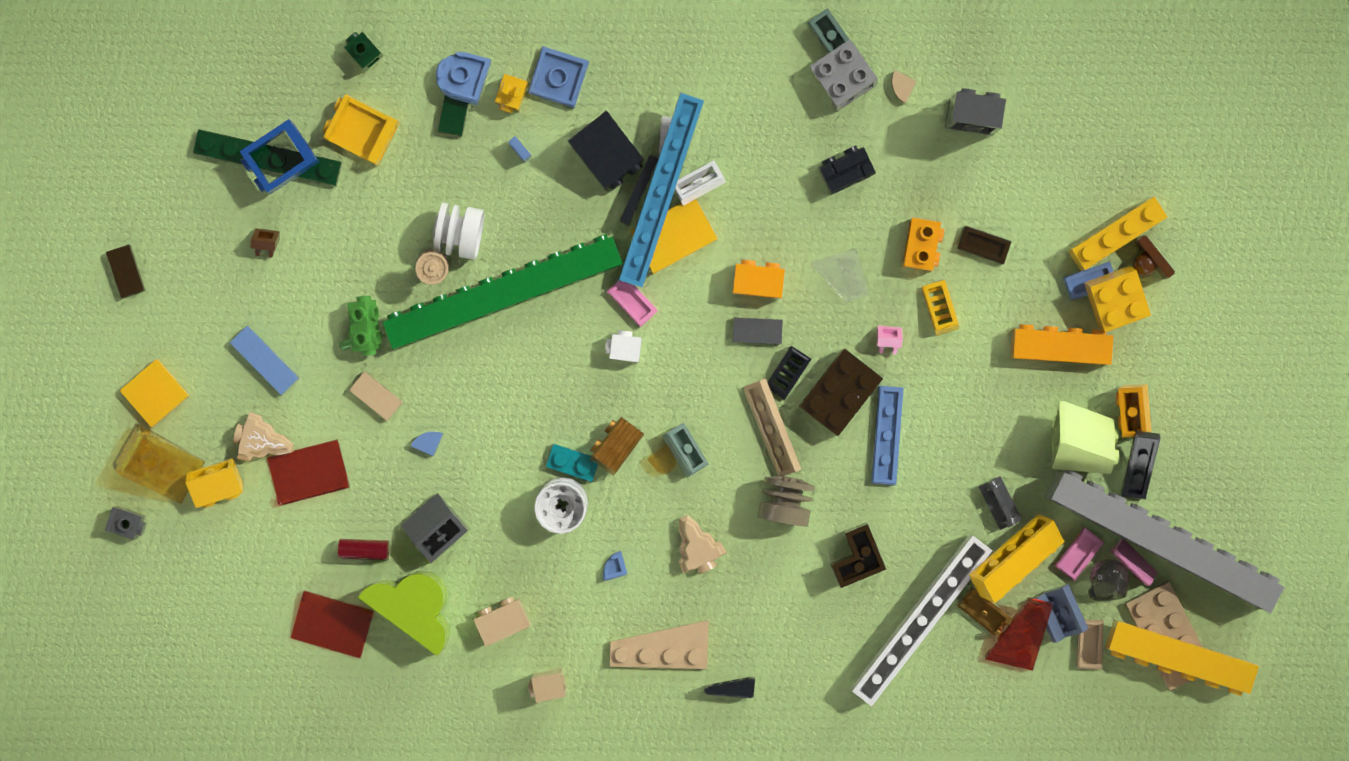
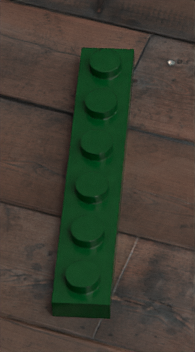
M198 129L193 153L242 164L240 159L243 156L240 151L252 144L253 141ZM264 145L251 154L260 169L285 174L304 161L300 152L270 145ZM316 156L319 163L298 176L299 178L337 186L342 162Z

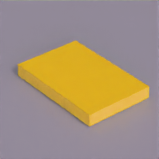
M696 199L684 206L681 203L668 210L649 266L653 274L718 240ZM635 229L630 231L632 235L634 234Z

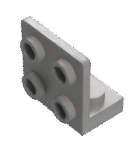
M851 40L846 41L810 66V69L832 99V105L837 112L878 84V78Z

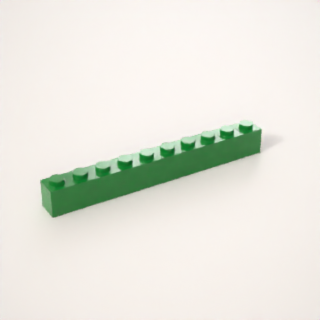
M607 234L594 238L593 244L585 246L583 242L570 247L571 252L563 255L561 251L548 255V260L539 263L538 260L524 264L525 269L516 272L515 268L501 273L502 277L493 280L492 277L478 281L480 286L470 289L469 285L455 290L456 295L447 297L446 294L433 298L434 303L424 306L423 302L411 306V311L405 314L397 311L387 315L388 320L383 321V325L392 349L396 350L622 266L623 263L613 236L608 238Z

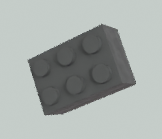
M961 88V91L956 92L949 99L945 128L994 135L1002 129L1006 99L1000 98L1001 94L986 92L985 95H977L976 90Z

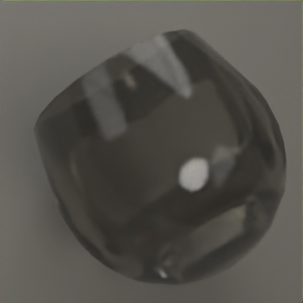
M1105 559L1094 565L1089 577L1091 580V587L1088 590L1090 600L1113 601L1125 598L1130 583L1129 573L1125 566L1113 559Z

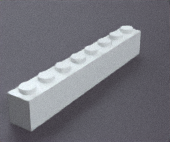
M968 535L851 686L852 692L870 706L876 702L971 579L969 574L992 552L990 548L973 535Z

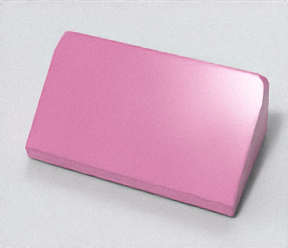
M1121 539L1110 550L1111 553L1139 581L1146 586H1150L1157 571L1125 539Z

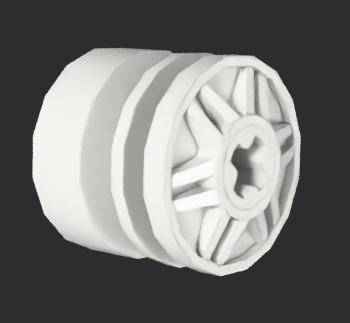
M442 202L433 228L434 252L441 254L445 243L446 255H451L456 245L459 246V257L476 260L483 230L484 210L468 207L464 217H460L459 205H454L452 214L449 215V203Z
M564 477L552 479L543 486L536 498V518L550 532L559 534L571 532L585 518L588 507L587 493L581 484L573 479ZM559 498L563 501H568L566 509H563L562 506L557 507Z

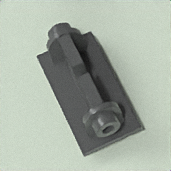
M1001 476L978 486L999 530L1017 524L1016 522L1022 520Z

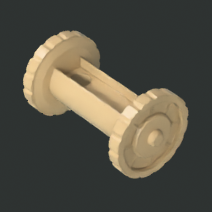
M433 249L426 250L417 259L415 268L417 277L423 283L425 282L429 285L440 283L448 274L449 262L443 252L439 254L434 252Z

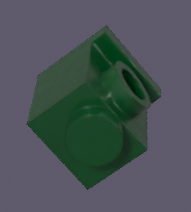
M363 31L360 34L354 32L345 41L347 45L344 48L365 72L383 57L382 53ZM361 44L365 45V51L358 53L357 47Z

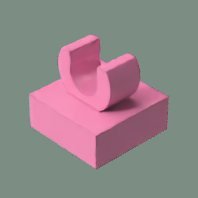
M878 326L877 346H879V352L883 353L884 347H892V353L896 355L898 348H902V328Z

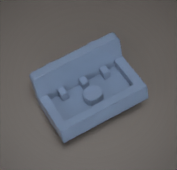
M1068 584L1047 590L1034 598V603L1053 643L1088 630V626Z

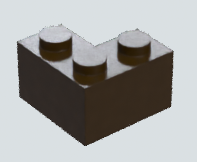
M866 522L844 531L852 555L830 563L840 588L887 570L869 525Z

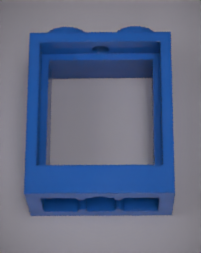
M290 119L240 151L243 156L240 161L248 172L251 170L257 177L254 179V182L260 191L266 190L269 194L274 193L319 163V160ZM286 132L304 158V161L269 183L251 154Z

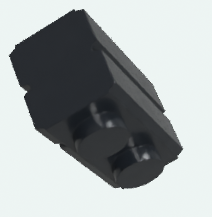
M857 145L843 151L845 156L838 159L832 156L821 162L823 166L819 167L818 170L830 195L876 174L864 147L858 149Z

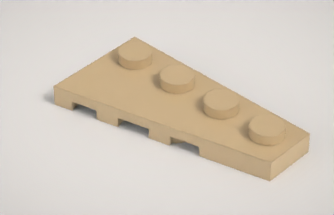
M709 619L610 641V666L707 669Z

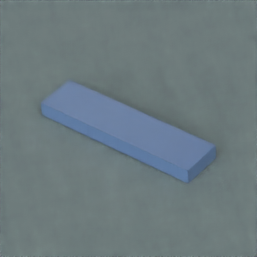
M879 386L871 483L896 485L904 390L902 387Z

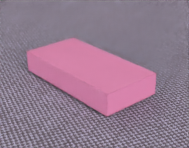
M619 280L607 291L639 327L644 325L658 311L633 284Z
M1083 527L1054 566L1075 581L1104 542Z

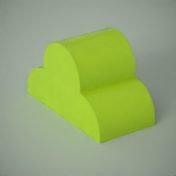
M417 571L407 576L400 583L392 580H380L367 587L359 595V599L436 656L447 645L450 634L449 626L445 618L440 614L447 601V589L442 579L436 574L429 571Z

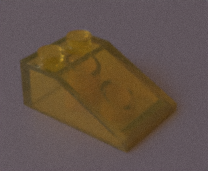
M135 423L112 466L117 474L181 504L189 491L185 483L187 473L201 469L205 461L158 433Z

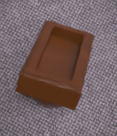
M1146 235L1140 236L1134 241L1142 252L1136 256L1133 262V268L1137 270L1138 275L1147 277L1157 270L1163 279H1169L1175 274L1174 269Z

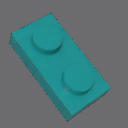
M553 444L546 467L593 482L598 464L590 459L591 455Z

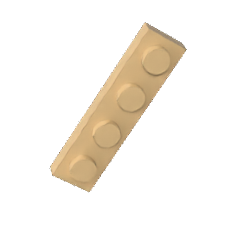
M766 378L744 386V392L777 475L785 476L801 470Z

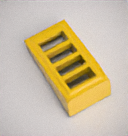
M945 280L921 286L935 335L938 336L958 330L959 323ZM939 290L943 291V294L933 297L929 296V293ZM944 299L946 301V303L937 306H932V303L938 302ZM946 309H948L949 313H945L939 316L935 315V313L939 311H943ZM948 319H951L952 321L942 325H938V322L945 321Z

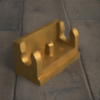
M972 586L956 605L994 636L996 634L999 636L1002 633L1003 627L1009 625L1013 620L991 601L980 597L978 591Z

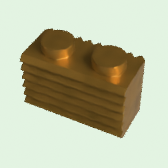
M622 417L617 422L614 420L610 422L605 429L608 435L603 441L598 439L590 450L594 453L590 459L613 476L644 436L643 432Z

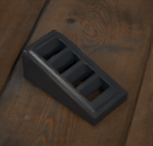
M790 346L767 382L770 391L785 400L811 361V358ZM793 355L803 362L802 365L799 366L790 360L789 357ZM785 363L798 370L796 374L784 368ZM780 371L792 378L790 383L778 376ZM774 380L787 387L785 391L774 385Z
M755 677L708 684L705 686L704 692L708 695L752 698L754 697Z

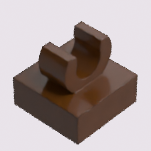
M256 228L251 238V248L255 249V255L259 256L261 250H268L269 258H272L280 240V231Z

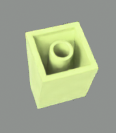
M1060 401L1052 425V469L1111 474L1113 466L1117 465L1119 461V450H1115L1119 433L1118 429H1114V419L1065 401Z

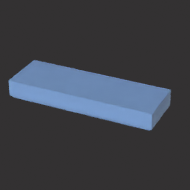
M246 326L230 342L280 395H283L299 379L249 326Z

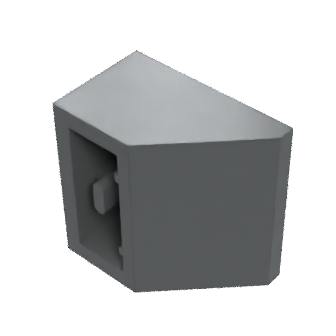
M439 493L435 494L401 525L414 545L430 563L434 562L470 530Z

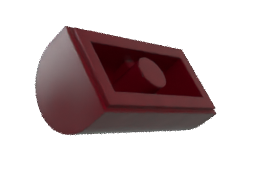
M339 539L338 557L341 559L389 560V540Z

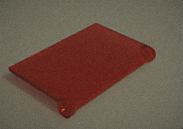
M338 439L294 450L292 453L267 458L279 506L350 488Z
M304 590L291 638L361 659L374 610Z

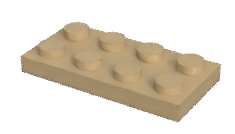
M1169 581L1125 602L1137 627L1202 647ZM1159 670L1169 691L1191 681L1182 678L1181 672L1172 670V674Z

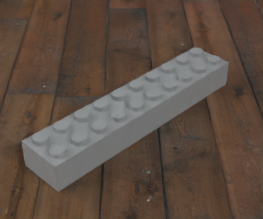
M1065 470V472L1058 471L1044 497L1245 602L1272 613L1285 588L1278 584L1279 578L1263 571L1260 574L1257 573L1258 567L1240 559L1238 562L1234 561L1235 555L1219 548L1217 551L1213 550L1214 545L1198 537L1195 540L1192 539V533L1177 526L1169 527L1171 522L1160 516H1148L1147 513L1149 511L1139 505L1132 503L1130 506L1126 505L1127 499L1115 493L1109 492L1108 495L1103 493L1104 487L1087 481V483L1082 482L1083 476L1071 470Z

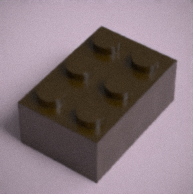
M843 348L798 407L834 435L839 436L883 378Z

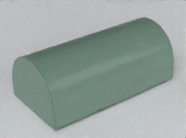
M828 8L807 22L828 54L850 40Z
M684 423L662 435L687 478L709 465Z

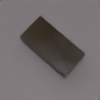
M965 225L957 249L1003 265L1012 241Z
M128 244L107 251L106 255L121 298L123 299L146 291L131 245Z

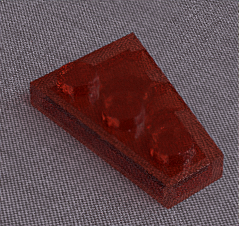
M1028 597L1012 618L1013 620L1007 629L997 638V642L992 649H989L985 654V660L1033 671L1052 611V603Z

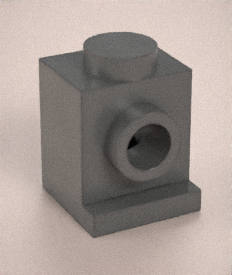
M115 506L112 508L105 531L133 540L137 539L138 535H143L146 528V522H143L145 515ZM125 519L130 523L128 529L122 526V522Z

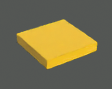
M159 359L154 360L120 390L151 428L190 396Z

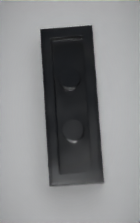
M652 155L648 157L620 218L621 224L629 227L658 161L657 157Z
M1135 431L1121 488V496L1146 499L1161 439L1159 433Z

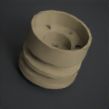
M781 475L774 477L765 476L764 483L774 485V489L762 488V492L772 496V500L760 502L757 518L808 527L811 511L800 507L801 502L813 501L812 497L802 494L803 490L814 492L815 485L793 477Z

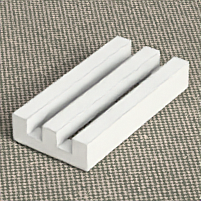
M712 161L680 178L677 181L675 192L684 206L726 183L715 161ZM713 170L715 171V172H713V173L707 175L706 177L701 178L702 176H704V175H706V174L712 172ZM691 182H693V184H691V185H689V186L683 188L682 190H680V188H682V187H684V186L690 184Z

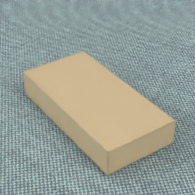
M365 371L349 390L387 421L403 403L402 400Z
M1084 619L1088 630L1077 634L1076 668L1102 669L1104 620Z

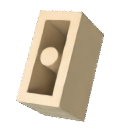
M513 596L500 601L501 606L492 610L489 606L477 612L478 617L474 618V622L485 647L531 626L520 598L514 600Z
M562 667L533 674L531 680H529L528 688L530 697H535L536 703L566 696L567 687Z

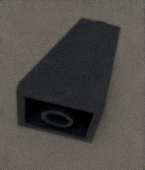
M607 110L568 140L570 147L605 191L609 188L614 191L624 182L622 180L624 176L628 173L632 176L643 167L641 165L644 161L643 157Z

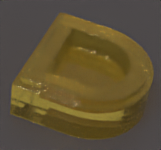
M667 444L647 459L657 472L663 474L671 472L676 466V459Z

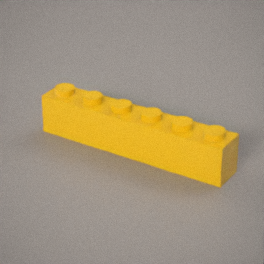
M1115 619L1105 646L1111 650L1110 655L1125 659V656L1128 655L1135 658V663L1148 667L1150 662L1158 665L1157 670L1172 674V670L1182 673V678L1195 681L1196 677L1204 679V684L1218 689L1219 685L1229 687L1227 692L1242 696L1243 692L1251 694L1259 666L1254 663Z

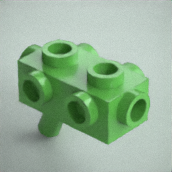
M358 296L355 302L347 303L350 325L348 329L349 337L339 342V347L343 351L352 347V352L361 351L362 356L376 354V349H380L382 340L378 327L379 308L376 305V300H371V296Z

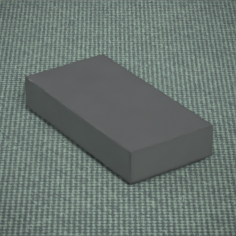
M734 317L733 342L782 344L783 320Z

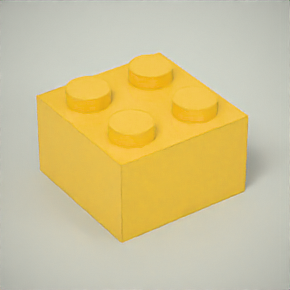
M1131 266L1084 282L1098 328L1104 332L1151 316L1137 270Z

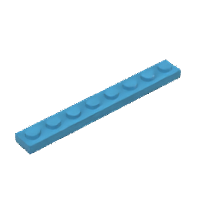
M681 92L679 94L619 277L620 281L643 287L704 103L702 99Z

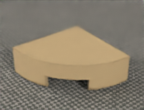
M894 71L892 87L897 98L905 104L916 81Z

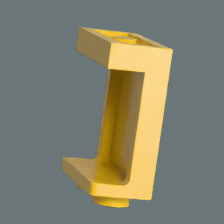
M347 94L343 98L339 97L333 109L336 111L333 119H328L324 125L322 132L325 135L323 138L379 166L400 122L357 101Z

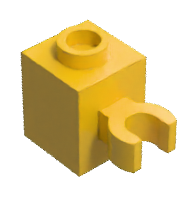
M504 74L495 99V103L500 105L499 109L513 114L514 110L520 112L529 85L528 81Z

